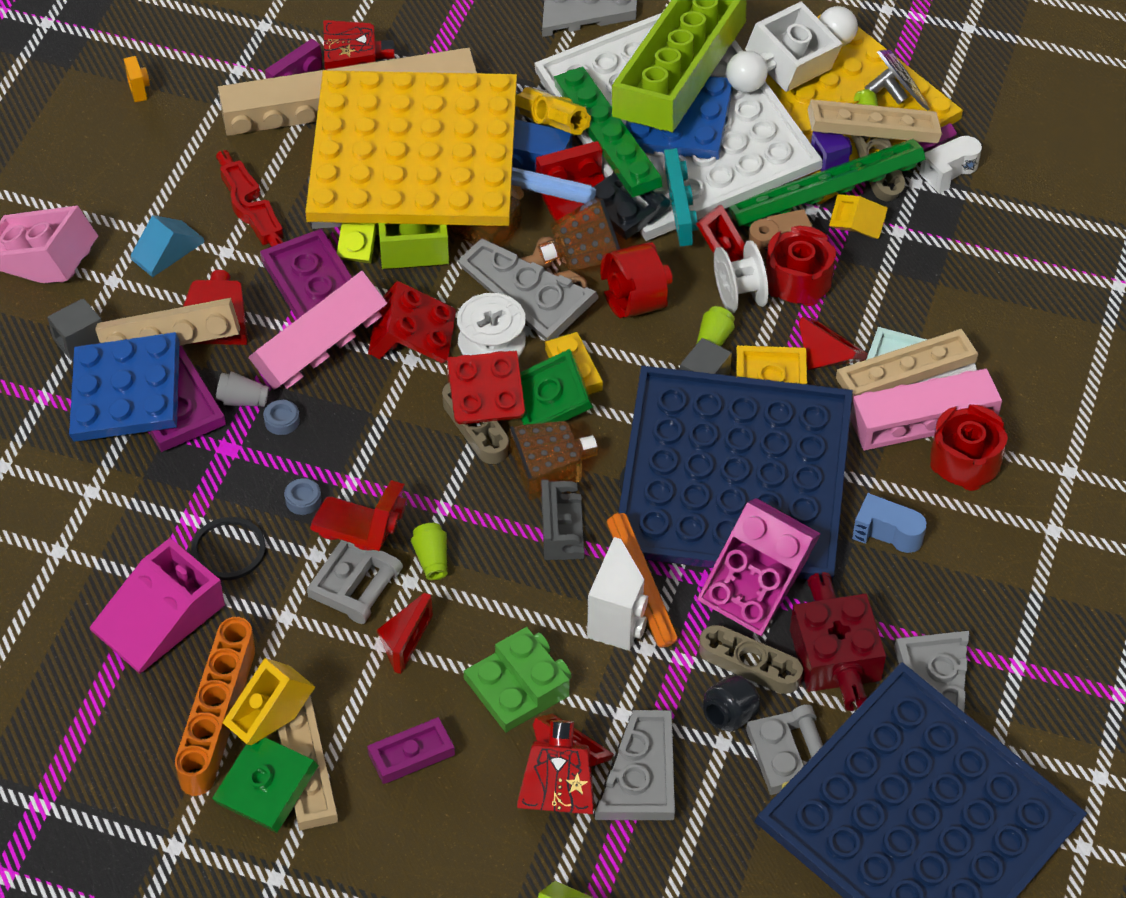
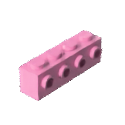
M361 271L261 346L248 358L273 390L282 384L288 389L304 377L300 372L301 369L309 363L314 369L330 357L326 351L335 343L341 348L355 338L356 335L352 330L362 323L367 328L381 318L382 315L378 310L384 307L387 302L365 273Z
M986 368L853 396L850 420L865 451L934 436L938 418L951 407L957 406V410L968 408L969 404L980 405L999 415L1002 399Z

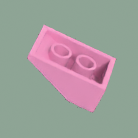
M79 206L4 215L0 220V271L39 283H62L68 281L75 274V269L81 260L89 254L90 248L97 239L98 234Z

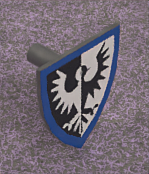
M879 50L877 53L888 66V69L864 88L870 89L876 94L885 87L899 105L908 96L895 80L897 78L919 104L927 111L930 110L917 85L891 50Z

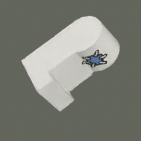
M961 136L924 153L926 160L921 161L919 174L940 194L950 188L952 179L961 174L974 173L977 170L982 150L981 143L974 137Z

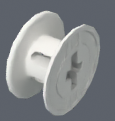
M751 240L746 241L743 260L733 262L730 261L727 252L722 247H717L714 252V272L719 294L725 308L732 314L735 313L738 308V294L751 292L759 306H766L768 302V280L764 262L757 245Z
M483 293L473 296L463 303L457 315V325L460 329L458 346L462 355L516 350L518 357L521 355L525 348L526 335L523 331L525 312L521 304L512 297L500 293Z

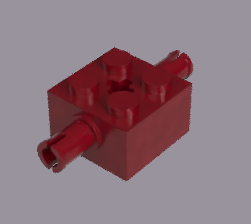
M822 572L823 582H821L819 573H815L807 580L814 601L793 604L790 633L798 660L803 667L802 675L807 692L840 687L845 709L854 711L852 702L855 701L856 708L858 709L868 698L863 684L882 680L886 654L867 593L836 598L831 575L827 572Z

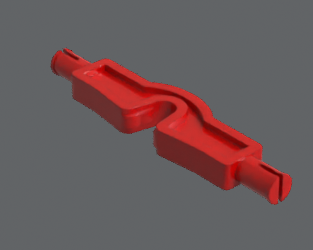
M223 150V154L219 151L216 154V159L221 164V178L231 193L232 209L236 216L243 222L250 224L262 245L270 244L273 247L283 243V229L274 214L268 200L251 202L260 197L259 184L248 173L240 160L234 162L227 150Z

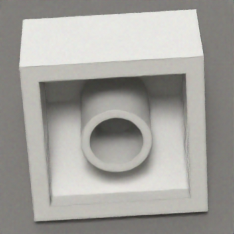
M616 537L611 542L588 595L587 638L630 651L635 637L641 639L646 627L647 617L643 615L647 607L648 596L643 595L644 578L622 540Z

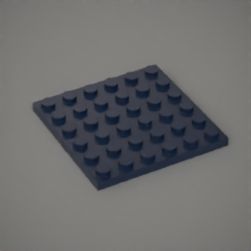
M641 365L619 514L625 513L645 560L713 568L747 502L757 498L821 533L797 579L808 580L811 575L819 573L820 581L823 582L822 572H827L831 575V582L833 583L853 390Z
M901 662L757 815L754 822L843 898H1017L1088 813Z

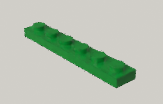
M582 66L554 76L555 87L562 97L570 98L573 103L586 107L587 113L591 116L589 128L585 130L593 142H599L602 148V155L633 198L663 187L661 175L622 120L612 117V106L585 68Z
M911 139L770 189L730 206L731 217L738 226H751L754 221L766 216L790 212L794 206L803 203H817L823 200L825 195L834 192H848L854 189L856 184L865 181H879L885 178L887 173L895 170H910L916 167L918 162L926 160L923 147L917 141Z

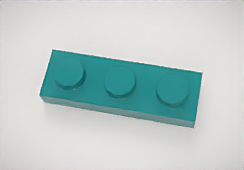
M677 148L664 150L665 174L679 246L693 245L692 231L698 230L696 225L698 221L696 211H689V206L693 205L691 186L684 185V181L688 180L686 161L679 160Z

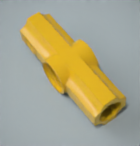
M525 87L521 93L516 95V106L520 110V114L532 118L536 124L550 125L574 135H581L590 126L591 116L587 113L586 107L573 103L570 98L557 97L531 87Z

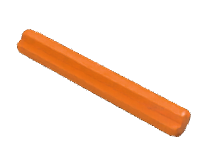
M616 513L607 519V526L612 538L616 537L622 540L644 578L643 595L648 596L644 615L647 617V623L659 648L669 647L677 642L678 636L625 513Z

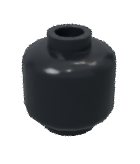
M732 674L724 677L706 691L703 698V711L707 721L712 726L723 731L732 732L740 729L747 722L755 718L760 710L759 694L756 687L749 680L740 675Z

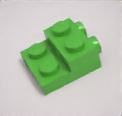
M528 627L495 644L494 654L463 671L464 680L505 733L569 697L571 673L568 666L562 659L554 661L548 654L550 647L545 637L539 632L533 635Z

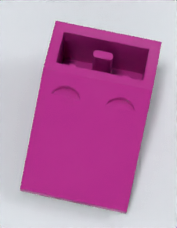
M757 498L747 502L696 600L762 636L804 567L821 533Z
M169 538L140 561L92 623L90 630L141 674L225 606L221 581L173 539Z

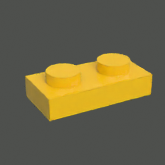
M578 332L545 341V351L549 358L571 349L588 394L603 390V381Z

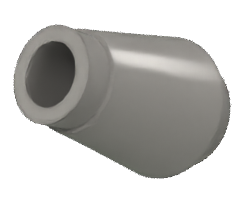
M232 371L230 374L221 373L216 400L224 402L223 405L265 407L269 386H264Z

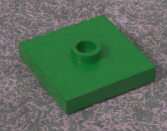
M571 349L520 372L525 413L521 419L529 437L545 431L547 427L558 425L593 408L576 358ZM538 428L539 432L533 433L532 430Z
M264 737L253 745H245L212 799L218 805L278 833L319 765L313 759Z

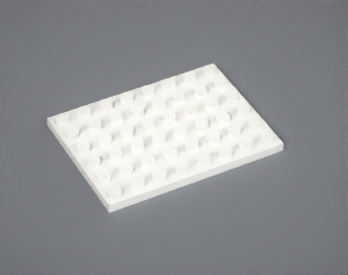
M662 13L535 62V72L551 95L562 97L555 87L554 76L583 66L612 106V84ZM735 39L711 74L712 77L727 78L726 68L729 60L738 52L743 51ZM766 81L759 89L753 92H741L733 88L719 160H716V157L705 159L697 158L695 155H692V157L679 155V160L686 161L688 180L684 181V185H690L692 190L693 205L689 206V211H696L697 220L706 216L718 205H723L724 209L760 193L822 169V158ZM621 119L624 125H626L627 120ZM586 130L581 135H577L583 145L593 142ZM663 152L645 153L662 177L663 187L653 191L657 194L662 193L670 200ZM602 155V174L604 178H607L613 173V169ZM624 185L620 187L622 191L631 197ZM640 196L632 198L643 208L649 205ZM671 203L663 215L640 230L645 241L676 229Z

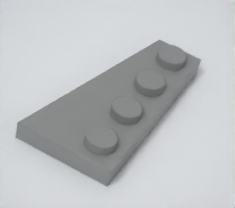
M482 238L458 260L460 267L490 293L510 296L521 304L525 312V323L545 341L557 338L598 299L596 291L575 285L572 280L562 275L558 277L545 271L544 267L534 262L530 264L518 258L517 254Z

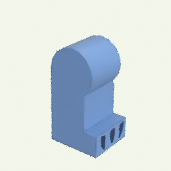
M867 493L855 519L852 539L866 544L868 538L872 537L889 544L892 543L901 552L912 553L919 550L923 545L927 523L921 513Z

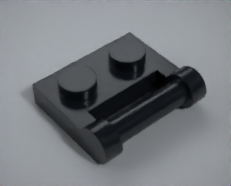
M613 171L610 176L594 186L596 189L594 202L584 205L593 213L595 208H599L600 213L595 215L608 225L600 202L603 199L614 231L627 240L663 215L668 210L671 202L662 193L657 194L652 190L639 195L649 204L643 208L620 189L623 184Z

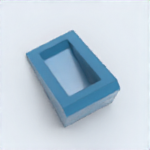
M152 215L131 253V260L151 277H154L203 244L204 238L182 220Z

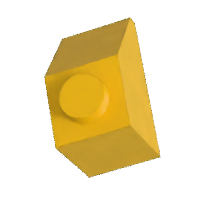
M264 658L222 723L247 745H253L294 720L315 689V686L291 666Z

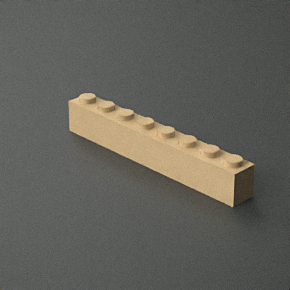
M470 48L327 69L328 71L477 73ZM323 70L218 86L226 136L317 122Z

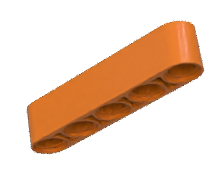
M231 617L224 620L217 630L175 757V767L180 787L186 794L191 796H200L207 793L214 784L231 731L222 722L243 692L255 656V643L251 624L241 617ZM231 671V673L222 674L224 672ZM216 703H221V705L211 706ZM203 736H211L207 739H200ZM201 769L198 772L189 773L190 770Z

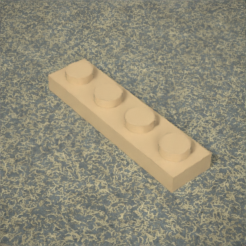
M813 99L810 100L807 109L811 130L815 132L898 140L914 139L917 142L938 143L942 135L937 112Z
M227 298L97 323L95 330L100 343L176 332L180 345L239 335L240 325L232 300Z
M959 329L837 369L836 379L842 389L853 390V401V396L861 395L865 392H876L891 389L898 385H909L975 363L978 352L964 331Z
M309 696L295 719L278 729L281 745L313 759L319 765L294 805L299 831L338 822L311 696Z

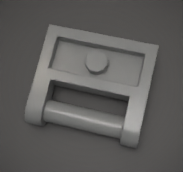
M341 540L308 586V597L347 614L356 623L364 624L371 615L370 608L390 579L398 576L403 565L396 557L381 550H361L354 546L353 543ZM371 566L379 568V571L359 600L351 598L350 596Z
M801 705L792 712L747 722L746 731L770 795L779 793L782 790V784L790 781L804 766L790 730L801 729L811 758L823 746L814 723L816 715L811 705Z

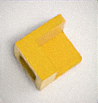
M838 194L829 226L837 230L855 231L870 238L878 239L888 208L861 196Z

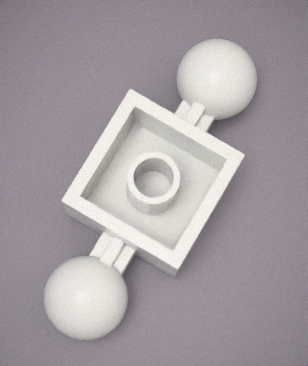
M802 1L755 24L745 48L746 51L738 52L729 60L726 68L727 79L736 90L753 92L764 84L768 73L785 92H788L832 69L841 47L850 43L856 36L858 30L857 19L852 11L842 6L828 8L821 14L819 19Z

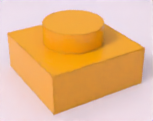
M136 56L123 58L127 81L134 102L147 100L145 87L150 86L146 67L140 68Z

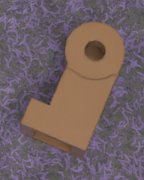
M804 209L769 216L754 221L751 224L749 240L757 245L762 259H767L769 241L779 231H781V234L789 232L791 227L794 226L812 227Z

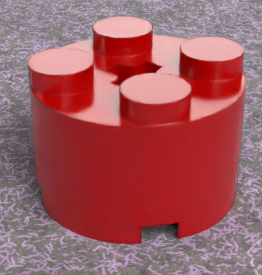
M808 226L791 227L789 232L781 234V231L776 233L769 241L767 250L766 275L768 293L773 297H779L792 303H802L805 306L818 304L819 299L830 290L833 279L836 249L834 244L832 247L828 242V236L822 231Z
M653 242L615 250L603 255L600 266L601 281L608 280L610 290L604 291L611 310L617 317H633L668 306L667 285L672 284V273L668 265H662Z
M969 404L968 408L957 410V406L947 409L941 414L936 423L930 453L931 469L946 481L962 486L968 491L978 490L982 485L993 480L1001 469L1008 440L1001 417L994 411L980 405Z

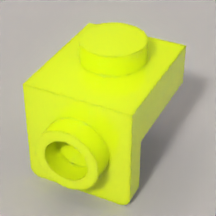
M342 223L337 254L340 259L371 264L375 235H379L377 223Z

